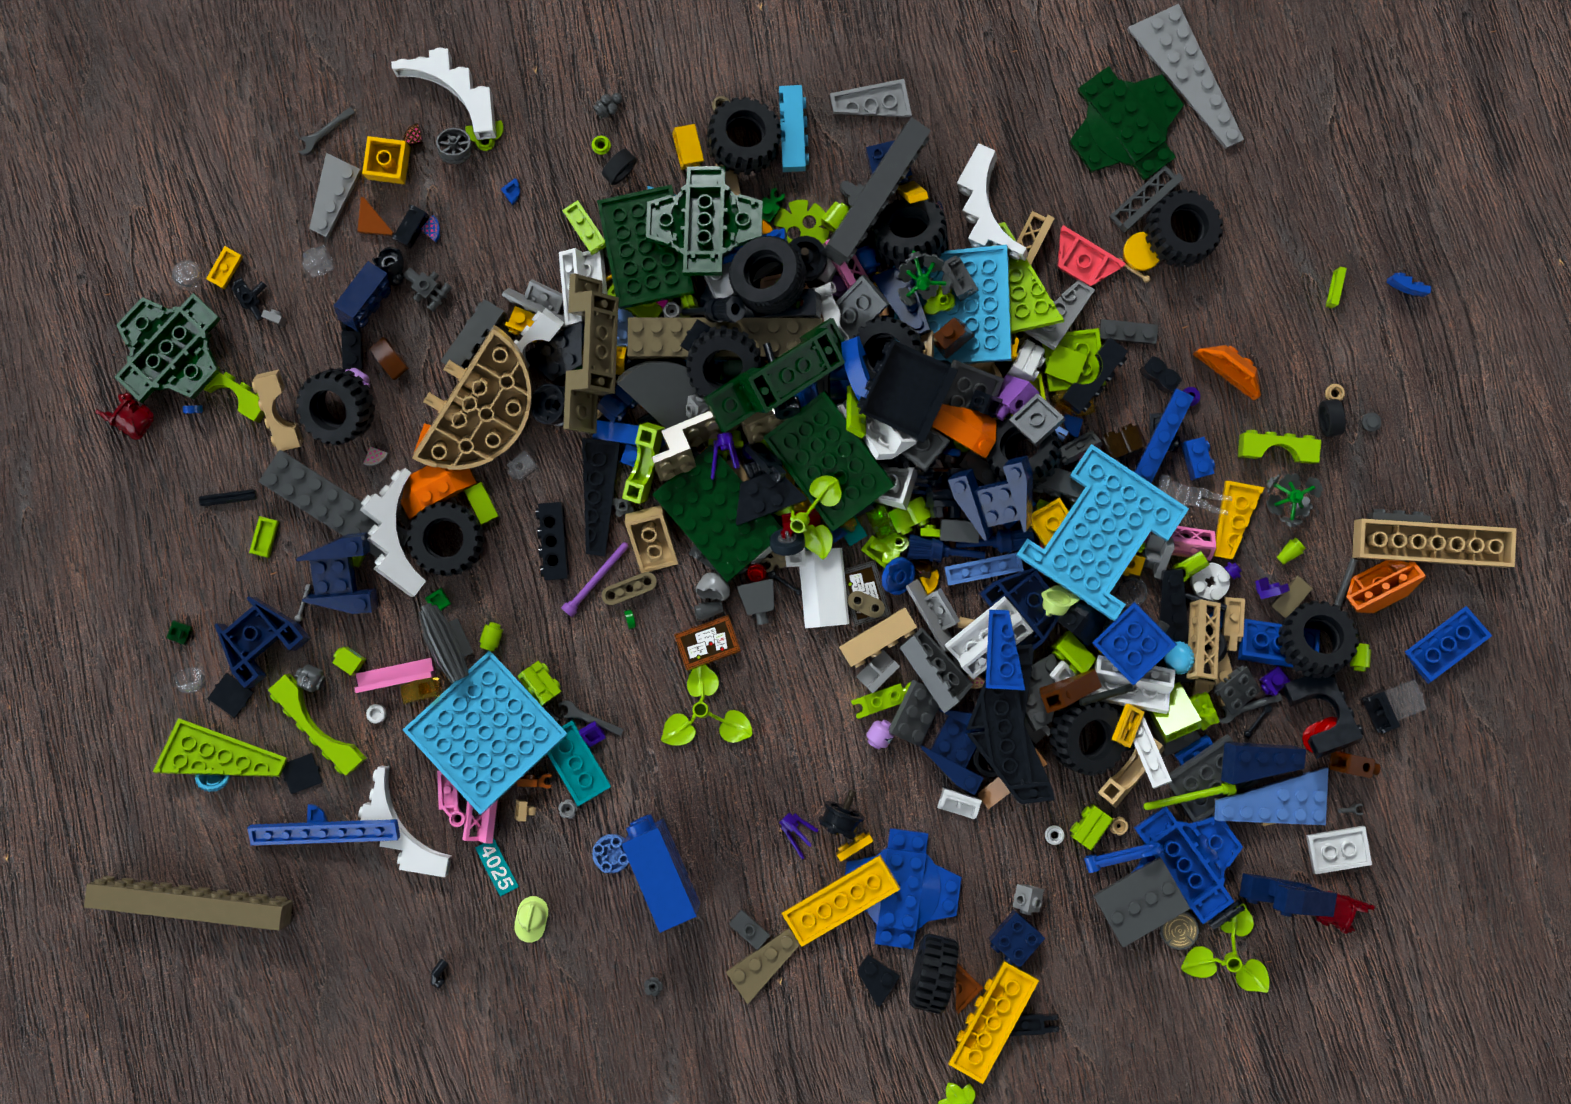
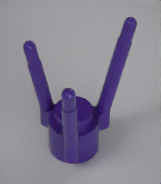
M732 433L718 434L717 440L713 441L714 453L711 480L715 478L718 447L721 448V451L729 450L734 468H740Z
M789 812L779 823L782 825L781 829L785 832L794 849L803 860L805 857L790 832L794 831L811 847L812 844L796 828L799 825L797 821L816 833L818 829L801 819L796 813L792 815Z

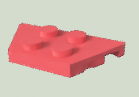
M1063 225L1060 229L1057 268L1074 279L1080 280L1092 287L1123 268L1126 264Z

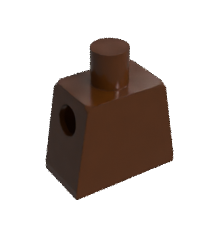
M954 317L934 333L933 342L944 358L948 359L975 335L962 320Z
M1338 751L1331 753L1329 762L1330 770L1367 778L1378 775L1381 770L1380 764L1375 763V759Z

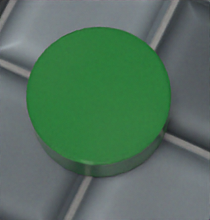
M632 610L624 611L628 629H634L636 623Z

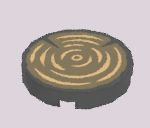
M1187 912L1160 926L1162 940L1173 949H1187L1198 938V923Z

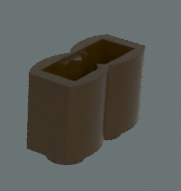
M1132 423L1121 427V432L1115 433L1113 430L1104 434L1105 438L1101 440L1105 453L1113 459L1147 446L1139 425L1133 426Z

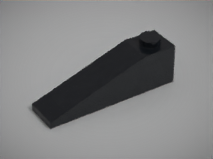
M1123 574L1111 590V595H1116ZM1080 599L1069 608L1066 614L1060 616L1057 621L1088 646H1091L1092 642L1102 632L1107 616Z

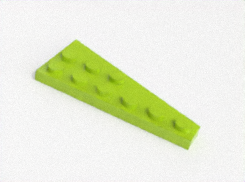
M998 223L1001 229L1016 242L1006 223ZM1008 255L1011 334L1063 323L1062 315L1057 310L1028 260H1015Z
M178 718L153 772L280 777L288 759Z

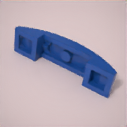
M857 336L841 342V348L849 382L859 401L860 397H864L867 392L865 386L870 376L862 357L866 353L860 337Z
M597 420L596 434H593L592 439L636 445L635 441L639 426ZM664 437L662 438L660 448L666 444Z

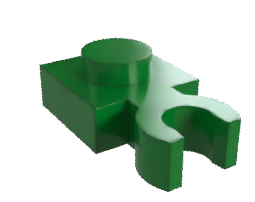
M777 188L772 189L770 199L766 197L762 199L763 219L769 224L780 210L777 203H781L785 198L784 193L779 198L774 196Z

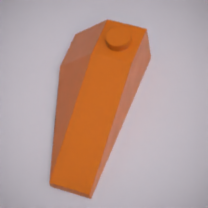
M942 404L932 425L936 430L984 458L988 456L996 442V420L976 410Z

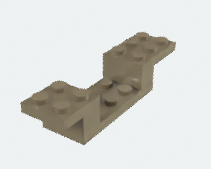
M575 273L570 274L568 313L585 317L583 369L566 371L563 429L596 434L598 395L615 394L619 298L602 293L603 281Z
M774 409L768 413L756 412L727 432H732L738 427H742L749 444L758 443L764 439V436L787 419H777ZM711 411L661 431L668 450L651 457L660 481L670 480L675 475L689 472L692 468H695L696 464L690 447L699 446L702 442L709 439H716L718 434L723 433Z

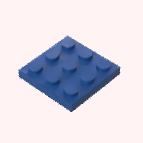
M1136 602L1092 642L1133 686L1177 645Z

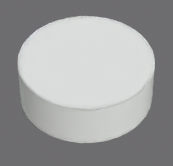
M374 704L367 709L366 716L371 723H381L386 719L387 711L383 705Z

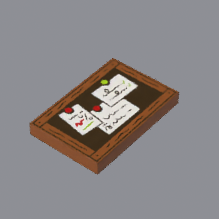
M728 615L674 634L686 671L741 652Z

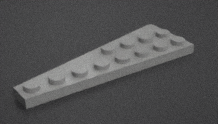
M1179 4L1127 28L1128 33L1132 34L1137 40V44L1147 52L1151 61L1157 64L1162 70V74L1176 91L1181 93L1186 99L1187 104L1196 111L1200 120L1206 123L1211 129V133L1225 149L1244 140Z

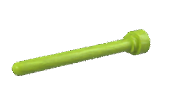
M1224 782L1218 787L1147 802L1143 807L1145 810H1152L1222 793L1227 796L1236 795L1237 791L1235 784L1232 785Z

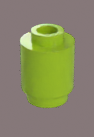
M490 622L489 625L485 624L479 641L481 648L489 651H495V648H498L503 633L500 624Z
M1359 643L1357 653L1350 662V667H1354V671L1366 672V668H1370L1371 649H1369V644Z

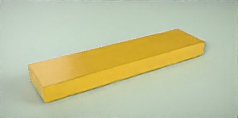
M915 181L899 185L897 192L910 204L928 199L927 191Z

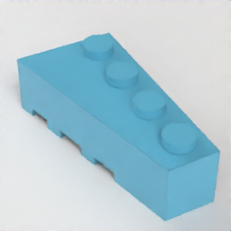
M802 85L779 86L783 172L805 171L806 165H809V153L805 154V146H808V135H804V128H807V116H803V109H806V97L802 95Z

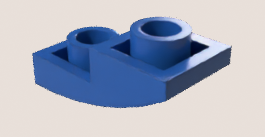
M1394 273L1393 276L1387 278L1386 283L1401 292L1420 297L1431 293V286L1424 285L1423 282L1412 283V277L1406 276L1405 273Z

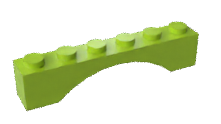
M285 674L268 689L271 693V699L275 703L282 705L284 708L283 712L297 722L296 726L299 730L305 731L310 736L309 740L313 745H318L321 748L322 755L335 764L334 767L338 773L345 776L349 775L367 759L355 744L335 740L317 727L306 708L303 689L297 686V680L291 674Z

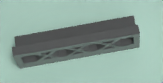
M1165 165L1115 210L1109 218L1125 233L1184 178L1180 173L1175 176ZM1163 172L1171 179L1167 184H1159V176ZM1147 187H1156V193L1153 197L1145 196V189ZM1141 199L1142 207L1131 209L1132 200ZM1119 212H1128V219L1122 224L1116 215Z

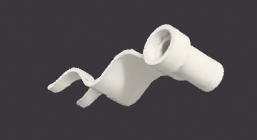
M829 282L818 288H810L815 289L821 295V314L823 320L826 321L829 318H834L844 340H849L848 335L840 325V309L832 295L836 293L835 284Z

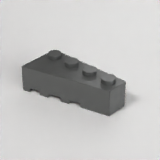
M485 299L483 302H479L475 308V313L467 321L459 336L441 359V362L446 365L450 359L460 367L467 368L494 325L498 328L500 327L507 315L506 312Z
M922 627L900 646L901 651L943 713H946L960 702L974 685Z

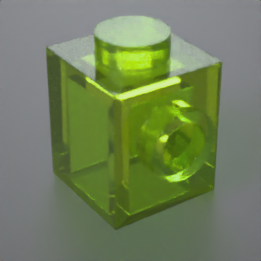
M884 505L866 513L878 540L896 533L893 522Z

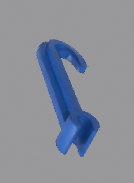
M1149 843L1099 856L1096 854L1087 855L1084 860L1088 873H1093L1101 870L1102 867L1163 853L1164 849L1160 843Z

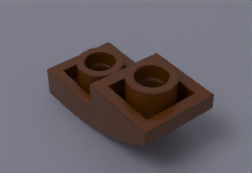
M382 337L370 348L374 357L393 380H396L409 369L401 355L395 352L385 337Z

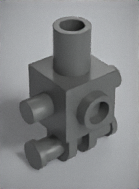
M409 268L403 276L412 283L411 288L417 292L413 299L419 303L424 297L430 302L426 307L435 312L438 305H442L443 302L441 300L443 298L446 299L448 297L447 293L453 289L446 282L441 288L435 282L439 275L434 271L430 276H427L423 272L419 275Z

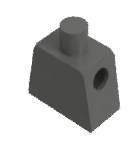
M773 579L737 586L747 615L756 614L758 625L769 623L767 611L774 610Z

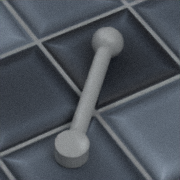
M306 584L303 598L311 590V584ZM301 602L298 614L294 617L297 623L302 620L301 615L305 602Z

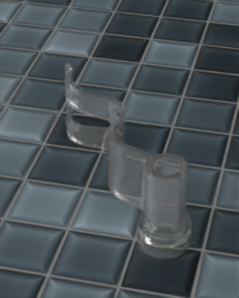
M1160 475L1157 488L1181 504L1200 507L1212 513L1228 515V511L1212 506L1201 499V497L1212 500L1232 501L1231 496L1216 494L1204 488L1185 486L1171 481V476Z

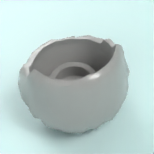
M711 572L702 576L696 586V592L701 599L710 598L711 600L724 601L730 595V587L719 573Z

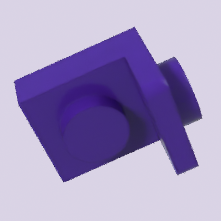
M1267 577L1255 581L1256 591L1261 599L1290 591L1288 583L1280 585L1279 582L1269 584Z
M1279 666L1274 667L1259 679L1262 684L1260 686L1267 695L1270 694L1272 696H1276L1278 691L1284 687V684L1290 682Z

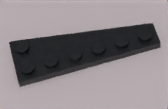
M582 438L586 554L606 557L620 442Z
M1183 569L1162 570L1159 621H1164L1170 626L1166 634L1174 642L1181 641L1188 644L1189 632ZM1164 658L1155 665L1167 668ZM1187 673L1175 674L1174 684L1178 682L1181 684L1193 682V679L1186 678Z

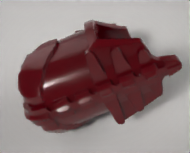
M130 393L118 395L121 404L114 413L109 411L102 412L98 409L95 411L97 415L108 421L110 425L117 427L134 440L141 439L154 421L153 412L145 405L140 407L139 403L133 399L134 396Z
M1337 893L1334 917L1315 916V919L1325 926L1333 924L1342 933L1348 934L1349 932L1352 933V931L1355 932L1351 924L1356 911L1367 913L1368 909L1374 910L1375 906L1355 898H1350L1348 895L1344 896Z

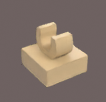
M516 799L515 819L517 821H526V815H535L536 807L527 806V801Z

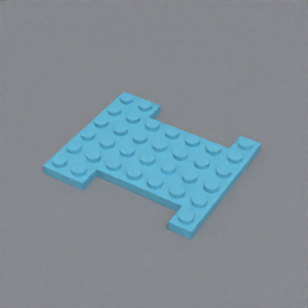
M1091 444L1069 476L1085 488L1044 549L1027 538L1016 556L1115 621L1126 604L1111 595V590L1149 533L1153 532L1167 542L1189 508Z

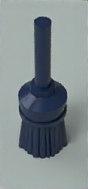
M1029 527L1026 532H1023V529L1010 531V529H999L996 536H992V538H988L986 541L979 539V543L956 542V548L992 546L997 548L1000 553H1011L1012 551H1019L1027 538L1034 542V532L1032 527Z
M909 535L907 559H929L931 562H941L944 557L949 555L985 559V551L949 548V545H945L944 541L940 539H928Z

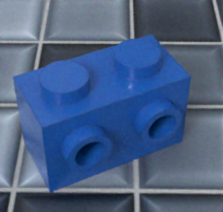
M1205 437L1181 443L1190 480L1214 474L1215 463L1213 459H1210V445L1208 440L1205 441Z

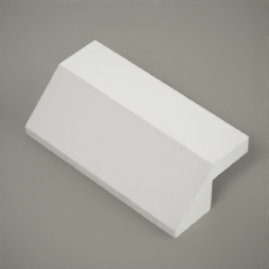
M576 248L559 252L565 326L571 327L580 321L585 322V317L568 313L570 274L576 273L603 281L602 293L607 294L603 249L594 255H591L589 251L582 252Z
M844 400L843 405L847 411V400ZM866 416V435L862 439L876 460L893 459L916 444L917 440L915 437Z
M831 548V551L824 560L811 551H805L806 566L799 567L805 628L849 624L842 548Z
M1005 596L989 608L990 610L1010 611L1016 645L1033 632L1032 628ZM989 609L945 644L946 648L959 661L963 670L972 679H975L987 668Z
M1098 655L1095 670L1102 687L1090 693V695L1131 684L1105 656ZM1154 666L1133 686L1132 692L1101 700L1100 702L1121 706L1130 704L1138 709L1167 714L1170 693L1174 688L1175 670Z

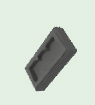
M742 909L729 922V925L757 950L770 937V934Z

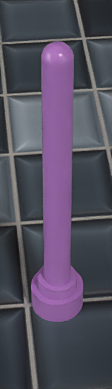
M626 542L622 543L572 601L565 602L561 609L573 618L577 613V606L628 549V544Z

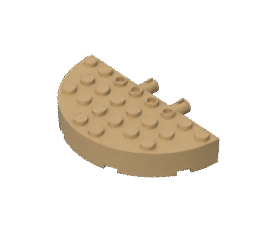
M496 325L492 327L467 368L460 367L450 359L443 370L458 378L459 382L445 401L431 394V392L425 397L423 403L436 409L439 414L418 445L412 459L431 467L448 468V470L474 468L488 463L504 453L521 434L531 407L532 383L530 372L518 346Z

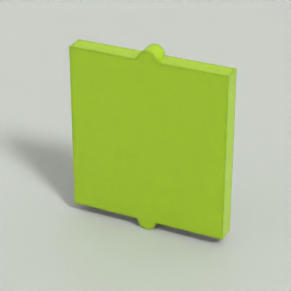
M1058 345L1053 350L1052 355L1048 357L1049 362L1044 373L1070 384L1077 383L1080 373L1084 371L1082 368L1087 355Z

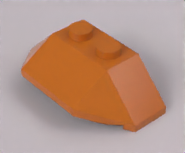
M1223 345L1200 348L1193 353L1196 358L1252 400H1256L1261 396L1257 368L1253 366L1254 363L1250 359L1241 357L1234 347Z
M427 465L408 477L405 482L401 505L409 519L412 520L417 517L416 514L419 511H424L426 506L435 505L437 502H445L478 483L470 468L448 470V468H435Z
M1386 560L1352 577L1346 599L1358 613H1375L1407 597L1426 578V575L1415 561Z

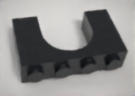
M1312 674L1309 677L1304 676L1284 684L1282 689L1290 707L1310 699H1321L1328 702L1336 712V725L1331 729L1310 736L1308 740L1316 759L1358 744L1364 735L1361 726L1357 725L1354 720L1355 715L1352 708L1348 707L1345 702L1344 692L1339 690L1336 684L1337 679L1334 674L1326 678L1323 676L1321 678H1313Z

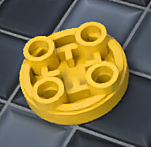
M1145 232L1133 234L1123 247L1124 262L1138 271H1148L1160 261L1157 258L1158 254L1155 251L1152 253L1150 250L1151 244L1147 243L1145 238L1148 236V233Z

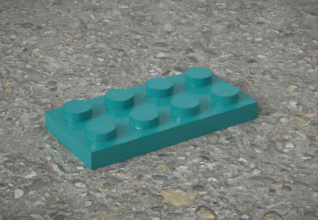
M574 720L562 726L568 735L547 755L577 806H580L612 787L591 749L580 736L579 729Z

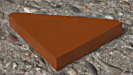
M361 197L357 232L392 236L394 232L368 201Z
M957 963L955 996L956 1012L959 1014L983 987Z

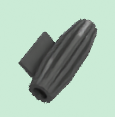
M432 603L420 607L422 611L419 612V617L424 632L422 635L438 669H442L450 683L468 676L469 673L464 657L474 652L459 619L456 618L448 622L438 606H432Z

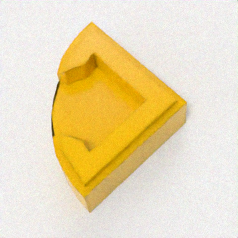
M938 570L931 572L930 579L923 576L920 577L927 595L931 594L938 585Z

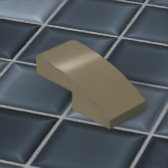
M1299 575L1288 584L1290 591L1281 594L1271 604L1285 618L1297 608L1313 589Z

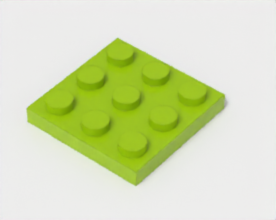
M1099 328L1067 332L1059 345L1087 355L1082 368L1084 371L1080 373L1077 383H1092L1099 373V363L1095 357V354L1101 348ZM1042 343V348L1045 349L1043 356L1046 358L1044 361L1046 370L1049 362L1048 357L1052 355L1053 350ZM1046 374L1048 393L1065 391L1072 385Z

